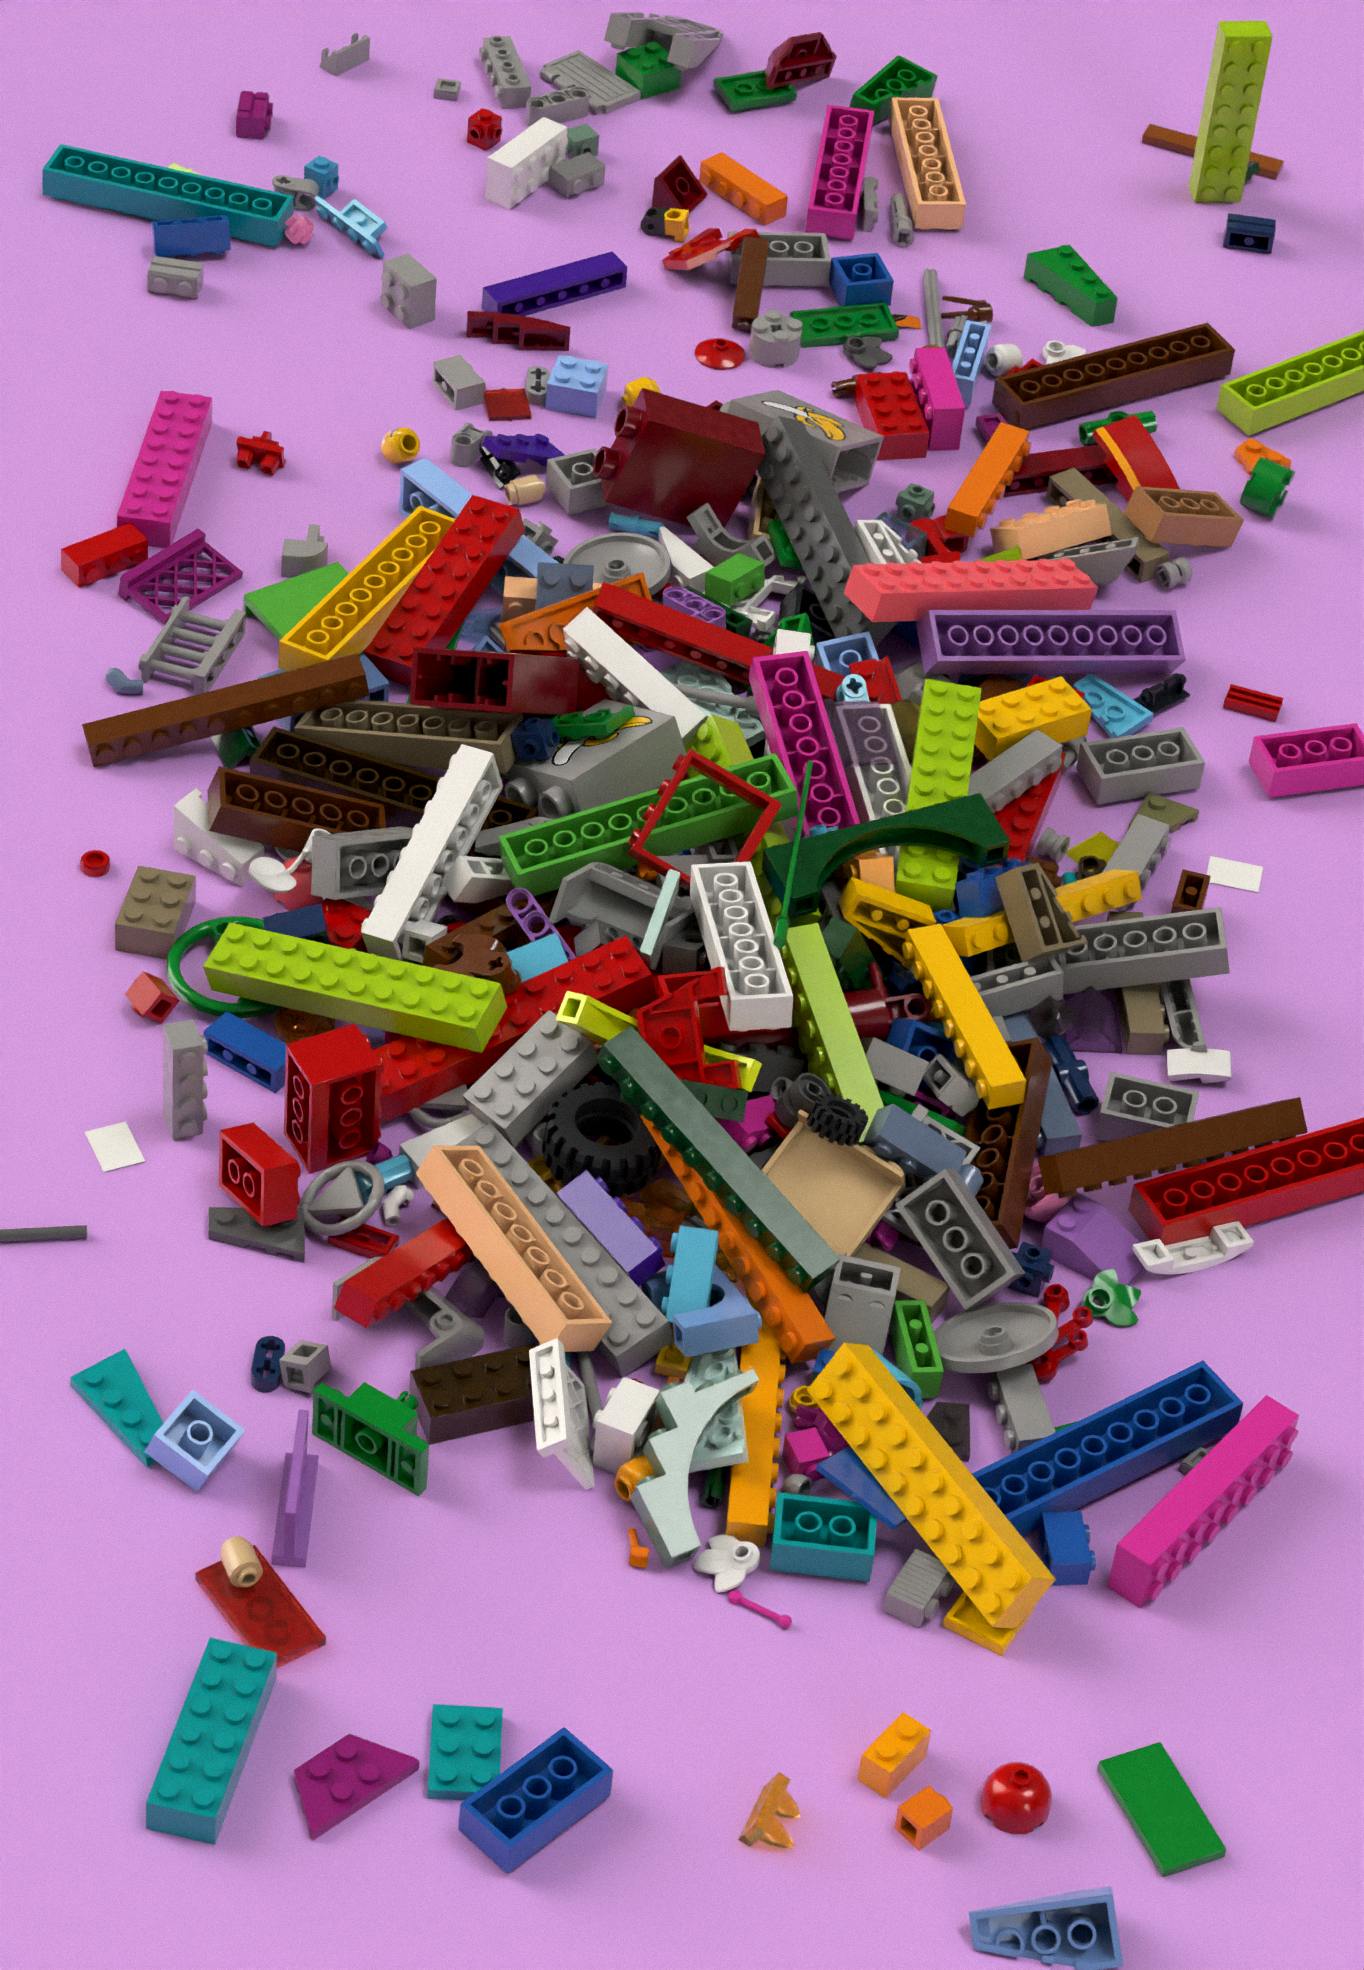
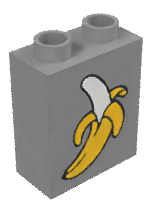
M779 390L732 399L731 402L723 404L719 410L758 422L761 436L778 416L803 421L837 493L869 484L884 436Z
M603 699L582 713L584 717L597 712L598 709L610 708L611 713H617L622 710L623 706L629 705ZM633 706L635 716L611 732L612 735L610 737L595 739V736H587L579 740L563 737L559 739L560 745L552 753L551 757L546 760H518V758L515 760L506 773L509 783L504 787L505 796L507 799L538 808V817L558 819L654 790L662 785L665 778L668 780L672 779L676 771L671 768L679 754L683 756L687 754L676 718L672 715Z

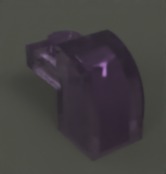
M478 1259L459 1274L445 1299L467 1317L484 1318L495 1298H505V1294L496 1282L490 1278L488 1271Z

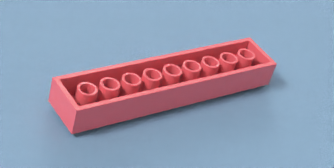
M1061 558L1060 560L1039 559V561H1027L1024 559H1019L1018 561L997 560L996 562L976 560L975 562L954 561L953 563L933 561L932 563L910 562L909 564L889 562L888 564L866 563L865 565H853L843 594L871 622L918 621L928 610H1090L1099 587L1090 580L1087 574L1080 571L1072 560Z

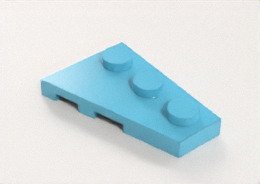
M1092 673L1073 684V689L1085 693L1084 701L1092 709V717L1110 738L1132 735L1152 722L1154 713Z

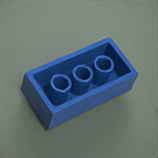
M563 1727L460 1804L458 1830L508 1874L611 1796L613 1769Z

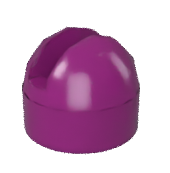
M377 1142L371 1148L366 1161L376 1165L392 1158V1152L386 1145Z

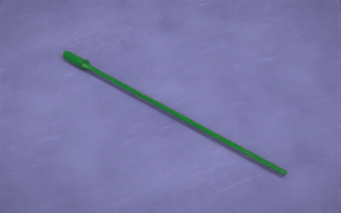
M811 760L807 762L782 913L775 921L776 930L773 943L777 948L785 946L788 928L791 924L787 914L813 761Z

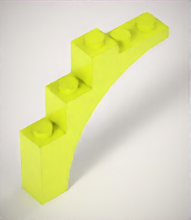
M566 991L555 1019L602 1046L630 1026L639 1034L637 1019L611 1008L588 995ZM704 1045L706 1064L738 1060L742 1088L738 1090L751 1093L762 1063L755 1059Z

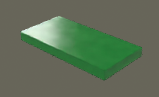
M886 302L790 312L791 318L802 322L800 344L802 348L845 344L847 339L851 337H876L882 340L899 338L898 327Z
M1161 1742L1099 1761L1097 1769L1162 1877L1225 1857L1227 1849Z

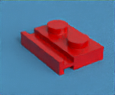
M885 656L882 660H876L875 658L849 664L850 674H857L865 680L871 705L889 704L902 700L888 656Z

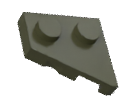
M1149 792L1131 820L1129 828L1136 816L1140 814L1170 825L1168 833H1173L1180 829L1182 823L1188 820L1192 823L1198 819L1199 810Z

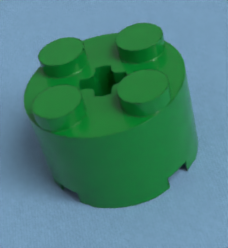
M1260 457L1252 470L1253 475L1250 481L1248 480L1244 487L1240 503L1273 519L1278 511L1279 504L1283 505L1287 497L1288 491L1285 489L1292 482L1295 471Z

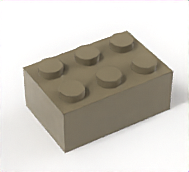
M138 866L115 922V950L167 959L171 947L184 933L196 903V876Z

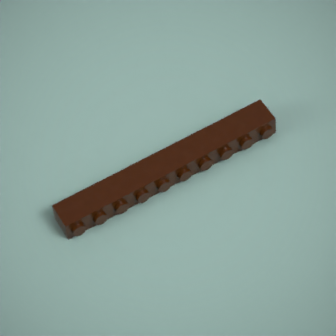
M357 653L82 724L93 767L239 730L240 728L370 696L366 674Z
M1297 1097L1038 1157V1163L1045 1195L1058 1193L1059 1198L1077 1195L1076 1189L1083 1187L1084 1192L1102 1189V1182L1108 1181L1109 1186L1127 1183L1126 1177L1133 1175L1134 1180L1152 1177L1151 1171L1156 1169L1158 1174L1173 1172L1177 1170V1164L1182 1163L1183 1168L1201 1165L1200 1159L1206 1158L1207 1162L1225 1158L1224 1153L1230 1152L1232 1156L1249 1151L1248 1147L1254 1146L1255 1149L1273 1144L1272 1141H1284L1297 1135L1308 1133L1301 1099Z

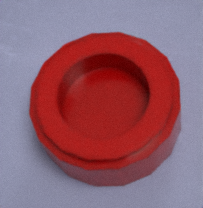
M99 850L88 851L81 856V871L89 877L106 875L110 869V858L105 852Z

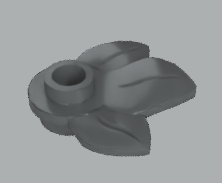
M851 337L843 345L844 354L865 368L874 369L877 368V365L886 364L893 359V355L879 348L882 343L881 338Z

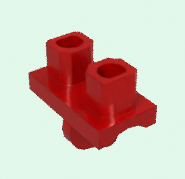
M264 431L261 437L253 436L252 439L242 436L238 437L236 441L238 449L236 460L239 467L249 469L253 461L261 462L260 471L269 475H274L278 467L284 468L286 464L284 447L279 446V442L272 440L271 432Z

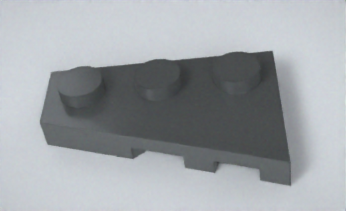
M209 1207L208 1239L242 1248L252 1245L266 1249V1254L277 1256L280 1252L292 1255L295 1261L304 1263L303 1208H297V1219L263 1227L243 1208Z

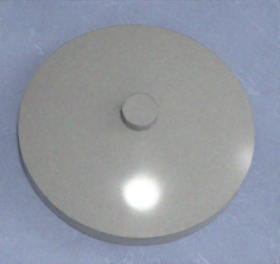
M609 533L585 540L575 546L567 554L563 564L594 565L593 583L606 582L609 584L643 572L651 596L666 585L671 574L670 557L665 547L650 537L635 533Z
M1003 1302L980 1306L962 1312L942 1323L934 1331L943 1368L960 1373H988L1013 1368L1041 1356L1055 1344L1059 1336V1329L1054 1313L1044 1306L1028 1302Z

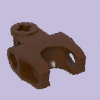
M458 934L455 936L451 943L462 957L453 964H436L433 967L501 983L504 995L516 991L522 982V977L518 970L513 968L512 960L506 954L507 950L504 945L493 937L481 934Z

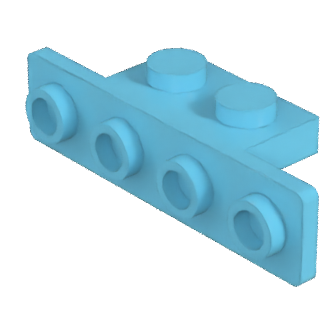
M318 195L314 198L318 206L316 211L323 219L329 218L339 231L345 230L353 242L357 243L359 241L362 243L363 248L370 255L375 253L380 258L385 255L376 240L388 228L382 219L355 199L339 212Z

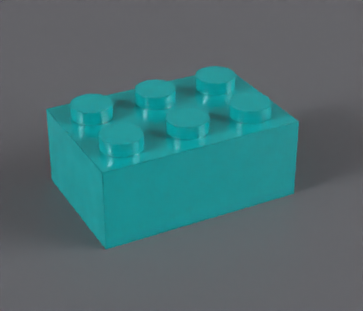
M777 1493L769 1570L870 1582L875 1552L876 1516L856 1501Z

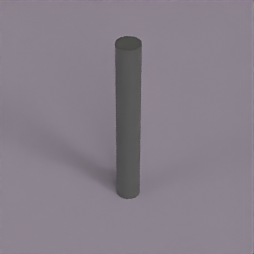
M87 1225L0 1229V1242L87 1238Z

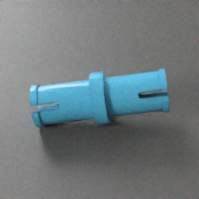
M613 512L608 522L612 523L608 525L610 530L635 533L659 539L660 528L664 526L662 522L644 520L638 515L630 517Z

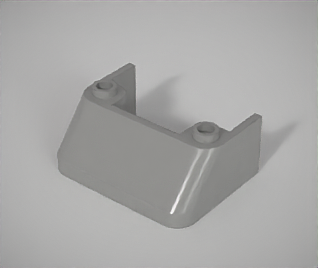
M591 862L562 879L548 922L554 924L566 917L571 924L585 927L586 924H591L598 919L637 935L644 940L661 888L602 862ZM676 896L668 921L664 924L650 965L651 969L656 970L662 966L663 944L694 920L695 911L692 902Z
M382 1257L371 1258L333 1282L332 1319L338 1321L345 1316L333 1309L344 1281ZM431 1287L427 1292L423 1291L418 1294L412 1302L407 1301L402 1305L430 1329L432 1335L437 1338L416 1353L415 1370L470 1358L483 1348L484 1330L434 1287Z

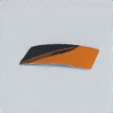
M892 314L897 326L922 329L918 317Z

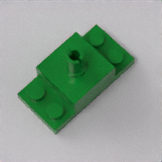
M322 1382L313 1390L312 1435L417 1496H420L427 1489L429 1444L417 1436L418 1412L414 1410L418 1407V1401L412 1393L405 1400L409 1392L403 1391L395 1400L365 1382L350 1397L344 1396L339 1390L332 1389Z

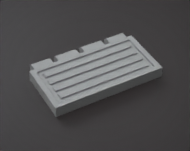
M579 50L544 64V68L540 71L542 78L554 84L560 90L576 86L587 88L590 91L589 109L596 114L604 113L606 115L641 100L640 90Z

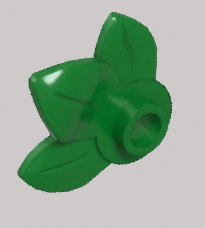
M1109 1269L1095 1276L1093 1287L1085 1292L1082 1304L1083 1307L1091 1310L1094 1317H1104L1112 1325L1118 1327H1129L1138 1322L1136 1314L1131 1309L1138 1302L1141 1290L1128 1285L1118 1284L1115 1270ZM1093 1301H1099L1102 1304V1306L1095 1304Z

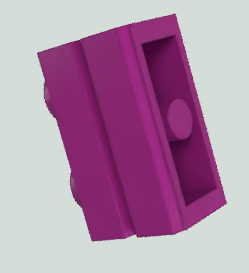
M242 91L240 93L236 116L237 137L249 138L251 136L252 139H263L266 130H271L273 103L269 102L268 93L256 92L254 94L252 91Z

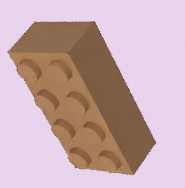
M1136 486L1124 511V514L1132 521L1131 524L1145 535L1146 540L1154 544L1162 542L1173 545L1190 544L1196 547L1200 545H1209L1214 548H1219L1220 546L1231 547L1244 521L1217 492Z

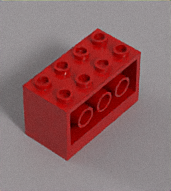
M355 1024L286 1044L284 1135L309 1174L325 1170L337 1163L368 1156L371 1148L381 1138L379 1117L382 1116L380 1095L383 1094L381 1073L384 1072V1063L381 1056L375 1054L372 1050L368 1037L365 1034H361Z

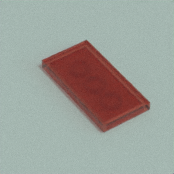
M253 1545V1548L263 1568L261 1578L252 1586H234L230 1582L222 1561L195 1572L197 1583L244 1645L276 1652L277 1668L326 1645V1636L255 1545Z

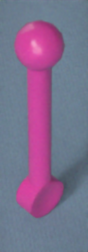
M733 1590L729 1593L728 1600L731 1604H742L778 1621L783 1628L791 1626L792 1619L789 1615L781 1616L742 1597V1593L738 1590Z

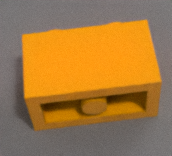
M902 1712L862 1754L857 1780L886 1799L927 1756L931 1730Z

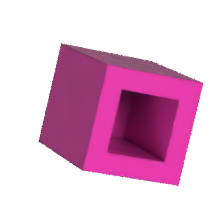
M816 1427L785 1434L782 1457L791 1475L802 1474L811 1478L812 1482L826 1478L815 1469L819 1463L830 1457Z

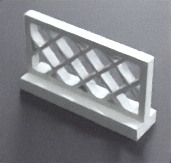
M556 1338L529 1350L537 1451L543 1458L555 1454L587 1490L594 1487V1475L585 1387L565 1363L564 1345Z

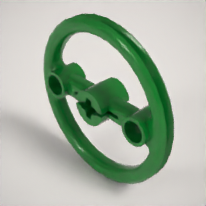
M229 916L207 920L184 932L171 947L167 957L169 983L174 992L191 1007L221 1017L225 1012H229L241 1019L266 1015L282 1008V1006L237 996V1003H227L207 998L193 990L185 982L180 970L183 955L194 943L205 937H212L213 947H215L230 922L265 930L262 919L246 916Z

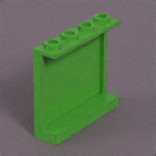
M335 562L246 593L243 599V612H246V618L255 615L280 641L349 573L339 562Z

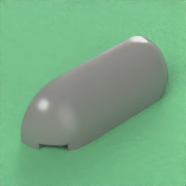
M1190 979L1162 982L1165 1006L1172 1035L1177 1046L1180 1049L1190 1048L1193 1051L1208 1052Z

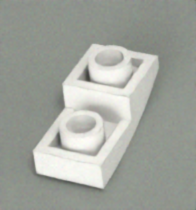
M1190 1048L1167 1050L1168 1078L1170 1082L1200 1078L1202 1084L1232 1080L1230 1051L1207 1049L1208 1052L1193 1051Z

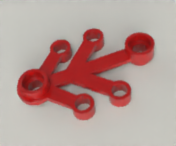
M1052 1284L1046 1288L1043 1299L1045 1307L1054 1313L1058 1324L1060 1313L1067 1310L1070 1306L1068 1291L1062 1285ZM1079 1307L1075 1309L1072 1313L1073 1319L1058 1328L1059 1336L1054 1345L1068 1337L1069 1342L1053 1352L1052 1346L1041 1356L1026 1363H1032L1039 1382L1053 1379L1059 1368V1362L1075 1352L1085 1350L1088 1347L1087 1333L1080 1329L1087 1328L1093 1323L1092 1313L1089 1308Z

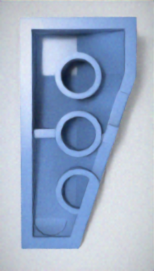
M1112 1886L1067 1892L969 1911L973 1946L976 1950L1012 1957L1020 1956L1040 1960L1048 1964L1056 1963L1071 1966L1079 1970H1099L1123 1966Z

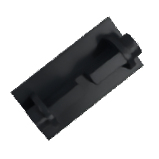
M482 441L479 445V452L483 455L480 460L499 489L502 490L506 484H509L521 472L513 461L495 457L482 446Z
M1175 673L1170 678L1164 680V684L1160 682L1150 688L1143 689L1140 696L1133 700L1155 715L1190 697V694L1184 690L1186 677L1183 674Z

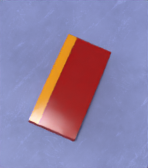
M1136 415L1095 429L1092 437L1107 454L1104 462L1117 477L1116 488L1127 502H1129L1136 486L1180 489L1164 456Z

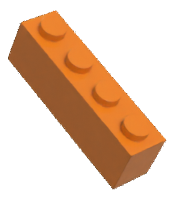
M723 152L701 161L699 182L764 226L786 216L788 195Z

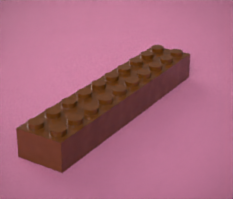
M1207 322L995 378L992 404L1013 426L1026 430L1035 426L1229 375L1235 349Z

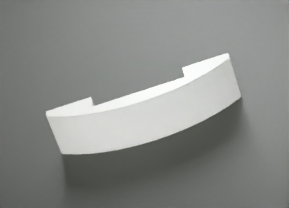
M1235 1221L1213 1226L1209 1236L1164 1245L1159 1238L1133 1244L1131 1249L1147 1271L1157 1274L1175 1275L1196 1272L1221 1264L1251 1248L1254 1241L1241 1223Z

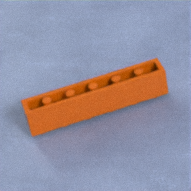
M1000 422L949 504L945 529L972 538L975 537L979 529H984L988 514H993L997 500L1003 498L1006 485H1011L1014 471L1018 472L1020 470L1023 457L1027 458L1032 444L1028 442L1030 431Z

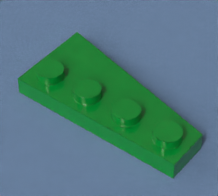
M633 705L623 706L622 710L617 713H611L610 708L598 709L597 712L584 717L582 712H574L560 717L559 720L557 715L538 718L552 719L554 727L559 733V739L570 737L571 740H579L587 736H595V739H604L612 735L611 732L633 718L635 712Z

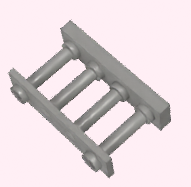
M183 596L178 606L175 605L173 607L170 618L147 653L142 654L140 657L138 668L142 671L143 683H147L153 673L157 671L190 680L191 684H194V695L209 692L245 635L246 612L235 609L230 619L225 621L189 612V597ZM187 622L221 631V633L212 637L183 629ZM175 639H180L210 647L209 652L201 653L172 644ZM165 655L199 663L200 666L198 668L195 667L193 670L163 662L162 659Z

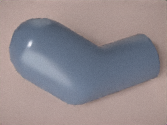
M111 668L107 671L106 681L117 693L143 694V680H129L118 668Z

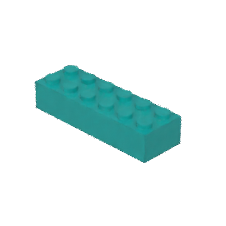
M209 1638L146 1801V1829L216 1844L276 1681V1652Z

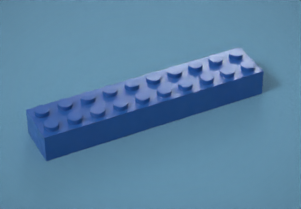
M1201 1361L972 1473V1475L1019 1534L1023 1536L1039 1528L1042 1512L1073 1511L1229 1433L1239 1423L1243 1402L1204 1361Z

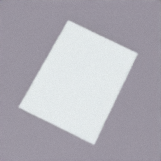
M1210 856L1206 875L1211 876L1210 883L1259 892L1263 867Z
M126 1121L84 1132L103 1172L145 1162Z

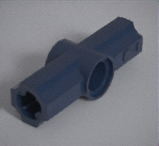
M884 950L871 951L885 977L884 986L896 996L913 993L924 995L922 983L915 978L911 971L900 965Z
M1060 1035L1050 1036L1042 1044L1052 1059V1067L1062 1090L1074 1112L1079 1113L1080 1116L1088 1115L1095 1108H1098L1099 1099L1089 1082L1087 1065L1084 1060L1076 1059L1066 1039L1061 1038Z

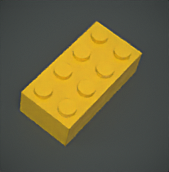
M1062 676L980 701L974 744L991 761L1036 729L1058 743H1063L1087 735L1092 709Z

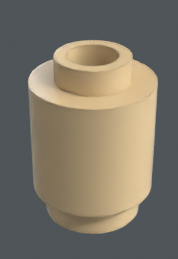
M535 474L511 480L509 484L504 486L507 502L509 505L516 504L520 506L542 500V494H545L543 480L541 478L538 479Z
M240 1536L229 1538L222 1544L220 1559L230 1582L236 1587L254 1585L261 1578L263 1568L252 1544Z

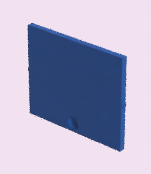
M851 1446L822 1461L815 1468L892 1530L908 1521Z

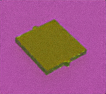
M1100 831L1069 849L1066 855L1078 864L1079 860L1084 856H1095L1098 859L1105 860L1108 864L1120 842H1115Z

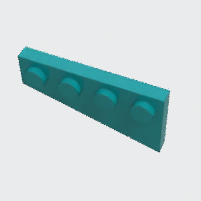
M126 1349L70 1377L71 1387L146 1467L157 1462L146 1454L145 1450L154 1434L164 1423Z

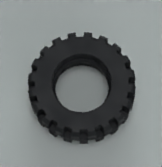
M595 1082L590 1086L587 1083L581 1084L576 1087V1090L571 1088L564 1092L562 1097H558L553 1102L547 1117L542 1152L546 1166L551 1168L550 1172L557 1180H562L564 1186L587 1170L594 1179L599 1176L610 1190L608 1194L613 1199L616 1196L621 1198L625 1193L629 1196L638 1192L639 1188L646 1187L651 1182V1179L655 1177L662 1151L641 1119L642 1113L640 1108L633 1102L620 1100L621 1089L618 1084L604 1085V1082ZM603 1135L619 1141L622 1145H601L584 1136Z

